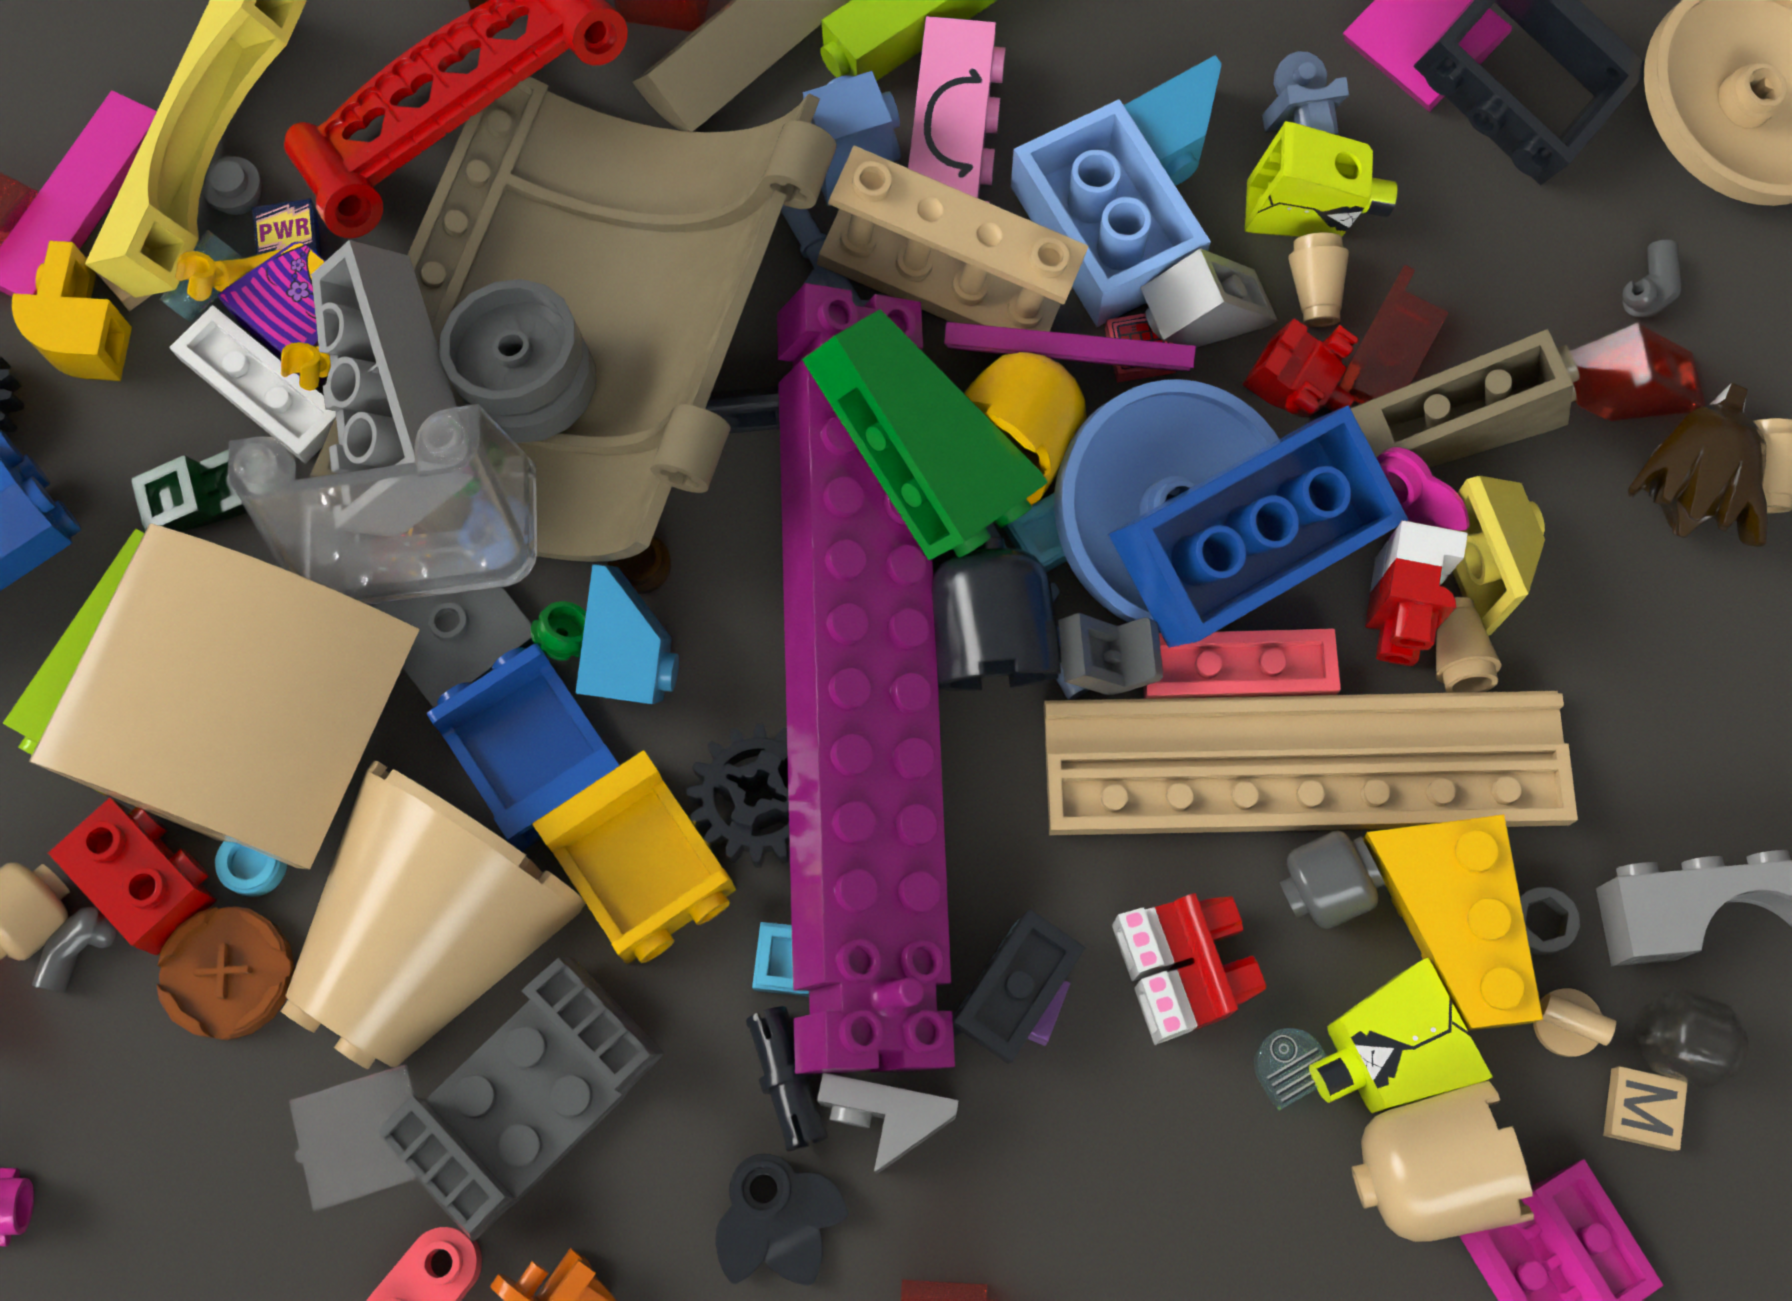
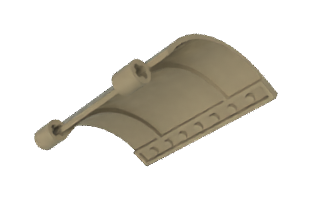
M529 76L500 98L495 99L494 102L474 116H470V119L466 121L407 254L411 259L439 352L440 334L451 311L470 293L493 282L515 279L528 280L544 284L564 298L596 364V389L587 410L568 429L546 440L515 443L493 437L478 425L447 375L466 437H474L484 441L494 449L499 457L498 479L496 484L490 487L488 492L484 494H463L453 490L413 521L414 523L462 538L460 526L466 510L483 497L500 496L512 502L524 514L527 521V535L517 553L568 561H613L637 555L649 547L672 486L694 493H703L708 490L731 428L722 417L705 409L782 206L808 209L816 204L837 148L834 138L828 132L811 124L820 98L810 93L792 111L768 124L730 132L691 133L689 131L644 125L595 111L547 91V84ZM335 418L310 474L309 481L344 495L342 474L331 472L329 447L339 444L337 421Z

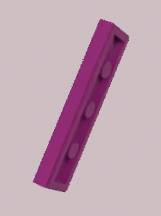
M946 322L944 341L945 346L951 350L1003 355L1030 352L1055 360L1179 372L1190 371V368L1194 367L1196 346L954 322Z

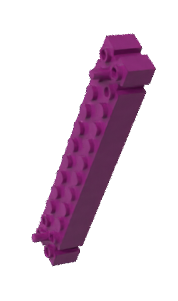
M804 283L777 313L778 360L793 362V369L779 382L793 991H809V1015L794 1018L795 1074L850 1073L869 1069L870 1073L923 1072L955 1067L952 1011H937L936 986L951 983L938 676L932 602L933 563L932 559L928 560L802 361V359L833 336L879 309L921 350L923 348L921 302L875 294L861 307L853 303L852 290Z

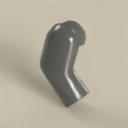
M97 907L80 908L46 941L31 986L65 994L78 953L87 944L98 948L109 947L115 939L117 929L102 913L98 912Z

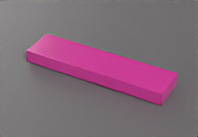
M111 90L0 246L1 292L11 297L13 293L37 295L36 272L39 265L45 262L49 241L73 242L80 250L117 197L157 111Z

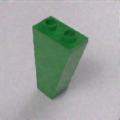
M881 309L836 334L802 359L928 560L950 549H953L957 557L960 558L978 548L991 538L986 529L988 525L995 521L999 528H1002L1032 509L1027 498L1048 483L1042 472Z

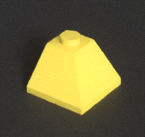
M1476 476L1467 479L1457 493L1467 508L1470 526L1466 530H1461V532L1468 533L1463 560L1453 570V574L1462 596L1473 600L1475 610L1478 612L1489 636L1529 594L1545 542L1543 536L1545 525L1539 507L1535 502L1528 500L1522 483Z

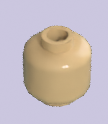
M7 863L0 868V960L5 956L18 961L30 958L45 945L49 937L69 918L67 908L61 899L70 892L66 885L43 864L34 871L19 863Z

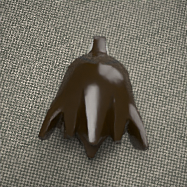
M1731 383L1710 405L1701 406L1689 413L1648 457V461L1628 489L1629 497H1635L1643 489L1649 492L1648 496L1653 499V503L1659 504L1662 507L1667 522L1672 528V534L1686 538L1698 526L1712 518L1717 522L1718 529L1726 532L1728 527L1737 520L1738 536L1743 544L1754 547H1762L1766 544L1768 516L1767 502L1763 490L1766 467V441L1759 427L1743 413L1748 389Z

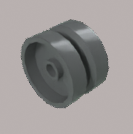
M515 279L493 282L470 293L451 311L440 334L439 358L451 383L462 397L475 422L493 437L515 443L546 440L568 429L587 410L595 392L596 364L564 298L544 284Z

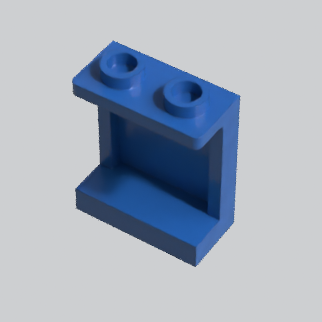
M537 643L527 649L518 647L506 652L494 662L491 672L472 684L464 682L453 686L440 696L437 701L438 706L427 713V716L442 734L495 816L493 819L506 839L521 852L542 839L532 823L620 766Z

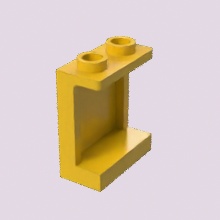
M644 750L532 823L608 936L614 950L626 964L636 958L639 959L640 963H645L659 956L674 943L675 940L671 934L694 920L696 925L710 921L729 906L730 902L727 896L736 891L732 879L715 858Z

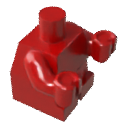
M1295 318L1292 319L1270 338L1242 385L1270 405L1284 409L1300 418H1308L1324 406L1332 412L1348 405L1350 407L1355 397L1337 384L1347 369L1342 364V358H1346L1354 350L1352 346L1355 343L1357 344L1359 339L1341 325L1322 342L1307 332L1308 327Z

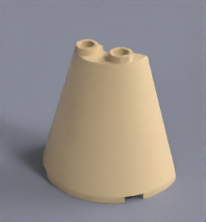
M378 761L371 763L363 777L286 993V997L289 1000L281 1009L283 1014L315 1033L320 1024H323L341 1036L334 1048L366 1069L370 1068L375 1059L396 1068L576 917L586 904L583 898L547 870L544 873L541 872L530 859L525 857L524 853L410 778L394 769L388 773L385 771L387 767Z

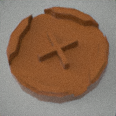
M233 906L218 909L214 907L199 911L177 926L161 949L157 965L161 967L159 973L160 984H157L158 998L171 1020L194 1035L230 1040L252 1034L271 1021L287 999L286 993L295 971L291 945L278 925L250 908Z

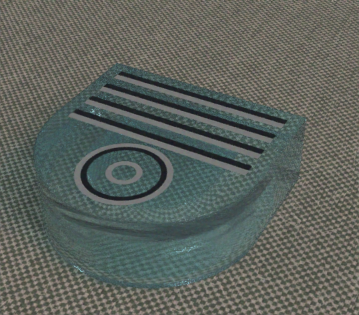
M1285 1028L1270 1034L1260 1043L1255 1054L1254 1066L1256 1075L1277 1111L1282 1110L1318 1088L1309 1071V1066L1327 1057L1319 1042L1312 1035L1300 1029Z

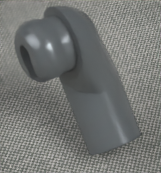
M1659 240L1647 247L1649 274L1635 284L1631 280L1623 289V306L1630 315L1638 318L1655 316L1680 296L1679 247L1676 241Z

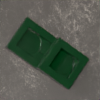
M252 439L201 462L183 455L131 478L144 533L149 524H155L178 532L233 518L279 500L265 446Z

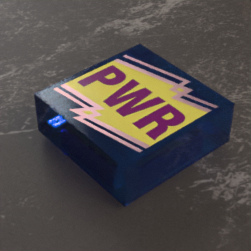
M311 198L252 207L256 255L284 249L293 242H303L322 258L317 208Z

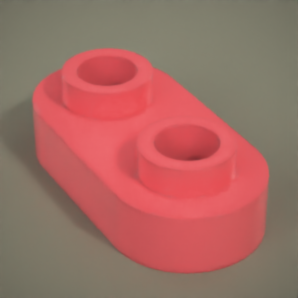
M452 1227L431 1229L415 1241L366 1301H461L480 1275L482 1268L480 1247L476 1240L472 1242L461 1229ZM441 1249L448 1251L452 1257V1268L443 1277L437 1276L431 1268L434 1254Z

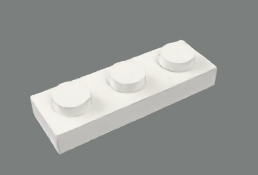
M213 305L169 347L178 359L305 464L323 447L336 418V411L325 410L324 396L316 389L308 391L299 386L300 376L296 373L288 377H282L280 375L281 361Z

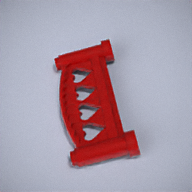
M489 0L439 28L405 51L358 89L321 125L317 126L307 122H300L291 126L285 135V152L316 196L317 211L329 230L343 238L364 236L378 225L383 214L382 199L373 186L569 48L582 62L588 65L599 66L611 62L622 52L628 38L627 24L621 14L605 0ZM528 15L526 33L517 40L493 38L499 31L511 27L513 22L519 17ZM481 48L478 66L470 73L445 72L452 64L464 60L469 52ZM433 81L430 98L426 104L420 108L397 106L405 97L414 95L422 85ZM385 115L381 134L372 142L349 140L355 132L366 129L375 118Z

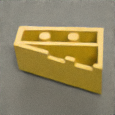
M1504 814L1367 832L1363 841L1385 882L1393 905L1399 916L1404 919L1422 953V959H1430L1467 1030L1523 1025L1543 1020Z

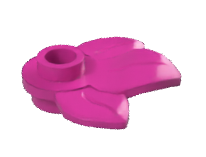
M1392 447L1384 450L1376 457L1409 519L1408 522L1458 531L1466 530L1470 526L1468 511L1461 497L1451 486L1433 477L1427 464L1417 454L1405 448Z

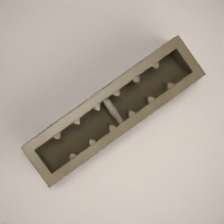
M731 0L632 83L653 109L668 123L680 131L692 133L821 25L823 18L842 7L849 0Z

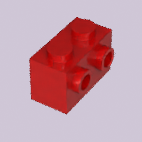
M109 797L50 850L48 854L131 946L157 956L177 926L197 912L208 909L217 900L202 884L209 877V874L184 849L180 848L174 854L160 838L167 832V829L152 813L138 807L131 810Z

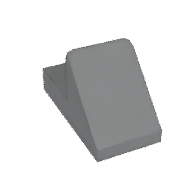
M827 1073L822 1075L817 1100L820 1106L832 1108L829 1120L870 1128L872 1116L884 1119L874 1170L876 1174L955 1120L959 1100Z

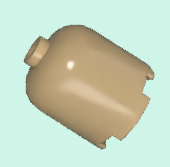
M1490 1081L1387 1110L1375 1116L1365 1127L1361 1140L1364 1164L1351 1167L1356 1189L1363 1208L1377 1206L1386 1226L1398 1236L1414 1242H1427L1534 1220V1214L1529 1205H1525L1521 1200L1533 1196L1525 1161L1513 1127L1497 1128L1489 1105L1499 1103L1500 1097Z

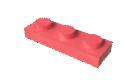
M1335 629L1214 632L1198 642L1168 648L1163 636L1159 633L1163 678L1159 682L1143 686L1144 699L1337 695L1341 688Z

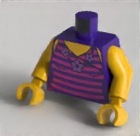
M293 242L284 249L243 259L215 262L209 255L202 252L188 251L180 255L175 278L178 281L189 279L188 295L196 301H204L212 294L213 287L217 291H221L217 296L235 321L281 361L280 375L282 377H288L296 373L300 376L299 386L308 391L317 390L328 377L331 369L330 354L319 352L311 276L325 261L303 242Z

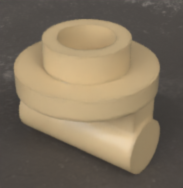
M1571 988L1557 989L1540 999V1007L1543 1020L1533 1022L1534 1031L1541 1044L1552 1053L1563 1057H1577L1593 1050L1598 1043L1605 1046L1608 1045L1616 1028V1021L1602 1015L1592 998L1579 990Z

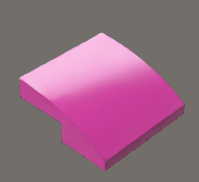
M1374 0L1343 33L1344 41L1430 112L1444 95L1435 92L1428 85L1425 77L1413 65L1471 0ZM1489 8L1458 45L1481 65L1512 31V26Z
M1585 1159L1572 1163L1531 1187L1533 1196L1521 1200L1525 1205H1529L1534 1214V1220L1459 1235L1498 1301H1642L1663 1286V1283Z

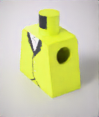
M1285 121L1247 179L1245 232L1298 237L1326 232L1335 233L1342 237L1360 213L1389 217L1397 199V183L1372 177L1373 150L1368 144Z
M1429 958L1404 970L1327 1026L1328 1033L1338 1052L1309 1066L1312 1080L1315 1081L1318 1092L1327 1103L1333 1102L1358 1089L1366 1107L1371 1113L1434 1097L1492 1078L1488 1067Z

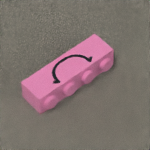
M926 16L908 169L979 199L980 184L992 185L995 149L984 148L986 133L997 134L1000 98L990 97L991 83H1002L1005 47L994 46L996 22Z

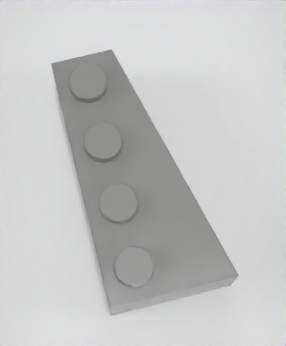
M348 240L311 274L319 352L330 354L331 363L327 384L323 385L325 410L336 411L339 444L329 447L331 472L342 474L345 500L335 502L336 520L338 526L398 533L469 479L477 470L446 371L439 358L440 352L410 256Z

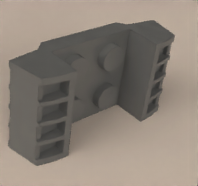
M559 957L545 968L522 990L530 999L428 1098L423 1099L412 1095L377 1130L382 1142L472 1242L481 1236L511 1206L533 1189L624 1099L630 1089L665 1054L575 958Z

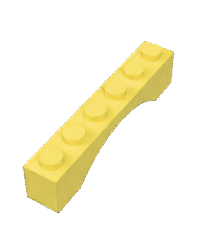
M307 0L209 1L85 265L135 298L176 290L179 281L175 278L178 258L185 252L194 251L199 240L197 227L199 198L215 149L247 93L271 62L286 47Z

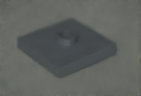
M464 542L374 606V608L420 629L402 668L433 708L438 706L437 701L440 696L453 686L464 682L472 684L491 672L494 662L506 652L518 647L527 649L535 644L531 638V623L480 558Z

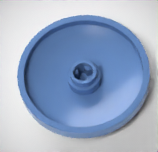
M1176 379L1149 382L1134 387L1099 407L1085 420L1071 439L1060 464L1055 486L1054 510L1058 537L1064 555L1082 586L1104 608L1127 622L1144 617L1153 619L1108 534L1279 440L1274 430L1264 418L1238 397L1215 386L1190 380Z

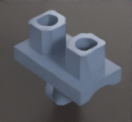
M1301 51L1289 54L1279 63L1274 73V87L1279 96L1262 114L1265 132L1280 130L1285 121L1338 135L1335 109L1349 96L1347 78H1336L1325 87L1327 84V71L1324 63L1317 56Z

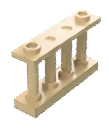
M854 145L829 198L828 204L839 208V211L820 250L817 265L891 297L921 302L922 310L950 322L1049 332L1060 305L1065 304L1089 246Z

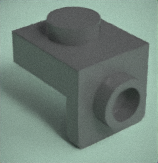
M1081 613L1058 620L1064 682L1113 696L1159 682L1163 678L1158 624L1155 620L1144 617L1116 626Z

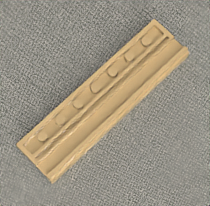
M1558 691L1044 701L1049 835L1395 829L1503 814L1506 827L1570 826L1578 820L1569 743L1564 744L1560 714V709L1564 706L1563 694L1558 693Z

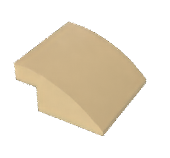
M149 524L29 762L216 841L236 842L295 868L311 869L420 629L336 590L262 560L155 524Z

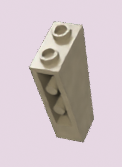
M1546 329L1351 408V411L1376 457L1388 448L1400 447L1417 454L1427 464L1428 468L1568 425L1571 402L1577 400L1573 382L1578 381L1580 377L1576 362L1567 345L1557 348L1549 330Z

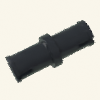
M779 1006L763 1010L765 1018H761L760 1014L756 1013L745 1021L747 1027L750 1028L764 1076L759 1079L763 1094L771 1095L784 1136L786 1151H795L808 1147V1141L813 1140V1143L816 1144L828 1138L826 1129L823 1128L809 1084V1080L814 1075L795 1074L794 1034L788 1019L787 1007Z

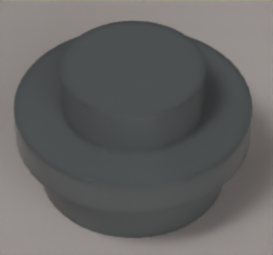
M225 157L208 167L202 186V193L207 202L216 210L230 215H241L251 211L258 204L262 191V178L257 168L247 159Z

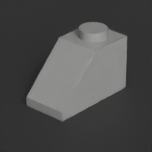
M1201 248L1140 287L1149 307L1145 312L1149 326L1161 340L1174 344L1193 345L1197 348L1266 328L1278 321L1254 269Z

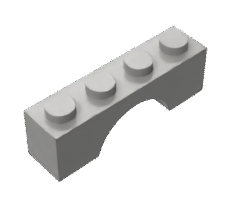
M1774 850L1752 854L1746 857L1748 864L1725 866L1722 856H1709L1684 861L1681 863L1682 870L1659 872L1658 863L1656 862L1636 863L1617 868V877L1596 888L1611 967L1676 961L1701 951L1707 926L1715 912L1724 903L1744 902L1761 906L1780 916L1792 927V860L1790 859L1789 851Z

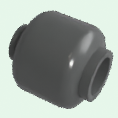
M1338 830L1292 850L1287 857V868L1291 877L1279 882L1296 917L1299 918L1309 913L1315 923L1325 929L1338 926L1372 910L1378 903L1377 888L1385 885L1362 837L1351 840L1346 833Z

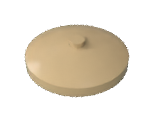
M1792 0L1680 1L1656 28L1648 46L1644 65V86L1648 108L1662 140L1675 158L1693 176L1723 195L1756 205L1774 206L1791 204Z

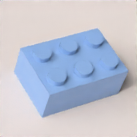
M1120 99L1014 148L1011 188L1031 221L1089 246L1072 288L1096 327L1105 324L1108 319L1117 318L1146 304L1147 302L1140 287L1198 249L1209 250L1210 239Z

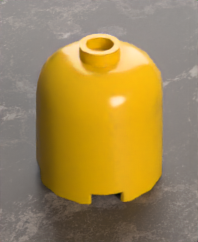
M1019 352L1003 355L977 377L964 394L1042 472L1048 483L1027 498L1029 503L1033 505L1041 499L1057 475L1071 439L1085 422L1087 416L1084 395L1076 379L1061 364L1044 355Z

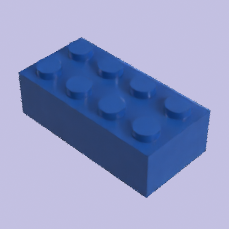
M1348 405L1311 421L1108 535L1153 620L1157 622L1158 629L1168 648L1204 639L1396 528L1402 520L1408 521L1409 519Z

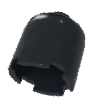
M991 537L984 544L960 558L957 555L951 556L935 570L932 581V602L938 690L980 691L982 690L981 678L1009 676L1010 688L1040 684L1059 678L1058 674L1061 673L1060 663L1062 661L1051 583L1047 570L1034 555L1020 549L1005 548L1003 538Z

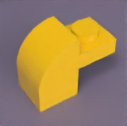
M49 241L45 262L39 265L36 272L37 295L13 293L12 313L18 329L45 359L62 373L82 379L121 381L132 330L131 325L110 300L91 299L96 272L85 265L87 258L73 242Z

